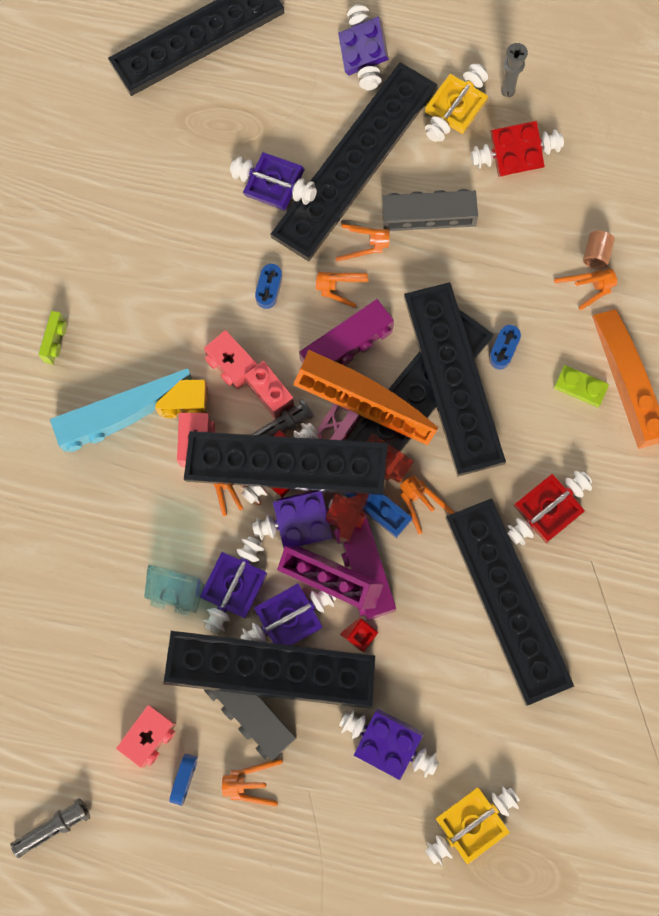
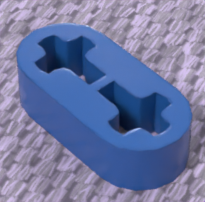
M268 264L261 270L255 292V299L260 308L270 309L277 302L282 283V271L278 265ZM271 272H275L276 277H273L272 282L268 283V275ZM268 289L270 298L267 301H263L261 296H265Z
M506 325L499 332L489 357V362L495 369H505L511 362L521 338L520 330L516 326ZM510 332L513 334L514 339H511L509 345L505 344V335H508ZM502 349L506 351L504 354V359L501 362H498L497 356L500 354Z
M187 753L184 754L170 794V803L183 806L196 769L198 757Z

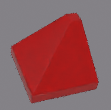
M359 617L344 629L340 636L364 653L379 632Z

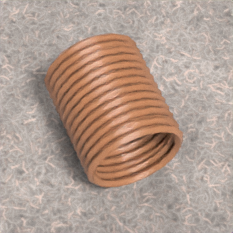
M597 230L591 232L583 263L594 269L608 267L615 240L614 236L606 231Z

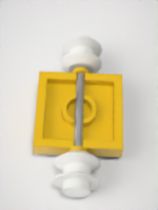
M471 64L468 68L469 72L463 74L464 81L449 74L425 107V112L432 116L431 124L425 126L426 135L430 140L434 142L443 141L445 139L444 134L450 132V127L464 134L488 100V95L478 90L482 88V82L488 80L487 70L484 66Z
M502 786L503 793L499 796L492 793V802L494 804L490 805L481 790L476 787L438 815L435 819L447 835V838L445 840L442 836L436 835V843L431 845L426 842L429 848L425 852L434 864L439 861L442 866V858L445 856L453 858L451 847H455L468 865L510 833L497 814L500 812L503 815L509 816V808L513 806L519 809L516 803L520 800L510 787L506 790Z

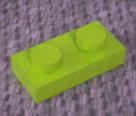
M51 311L38 354L44 363L54 364L55 358H58L60 355V340L67 330V322L60 312Z
M564 365L554 389L599 408L609 384Z

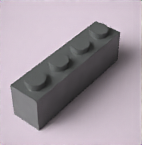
M460 189L456 192L438 190L434 193L412 192L411 194L400 195L399 193H390L383 195V229L403 231L476 227L478 220L476 190Z
M204 689L205 693L213 701L218 699L224 705L221 711L229 720L235 718L241 726L238 730L247 740L251 737L258 744L255 749L265 760L268 757L271 760H275L297 739L259 696Z

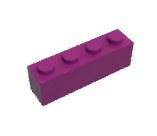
M376 299L299 351L300 361L303 363L308 350H311L345 366L360 351L362 353L368 351L376 340L387 338L393 332L394 320L379 300Z
M366 513L337 521V529L333 531L337 544H343L345 553H342L341 557L344 566L350 567V569L384 584L376 608H358L360 616L365 615L368 621L396 612V606Z
M285 546L277 568L278 571L359 609L376 608L384 585L300 546Z

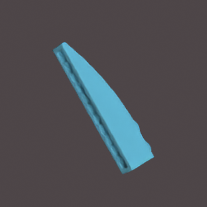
M184 369L51 418L50 422L59 447L64 452L77 451L82 447L81 445L89 442H101L106 436L132 425L155 411V404L180 380H193L189 369Z

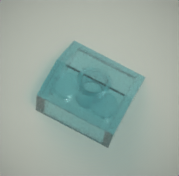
M148 565L144 598L151 601L150 606L164 610L166 605L175 608V613L188 616L189 612L197 613L201 599L200 595L205 585L198 577Z

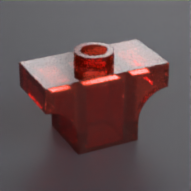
M373 433L366 441L386 443ZM391 445L388 447L386 480L392 479L400 483L414 461Z
M335 494L326 515V522L335 525L339 529V540L349 545L356 527L361 529L366 518V514L363 511L369 500V494H357L350 498Z

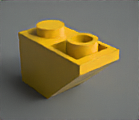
M180 380L155 404L158 414L164 418H176L179 413H207L208 387L205 380Z

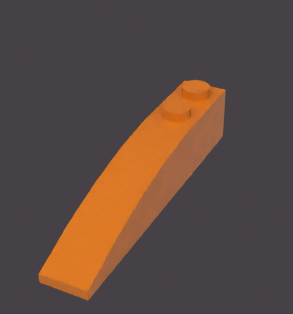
M616 309L593 315L592 318L638 449L659 444V405L645 368Z
M308 350L294 381V386L425 445L430 443L438 427L417 409L370 378Z

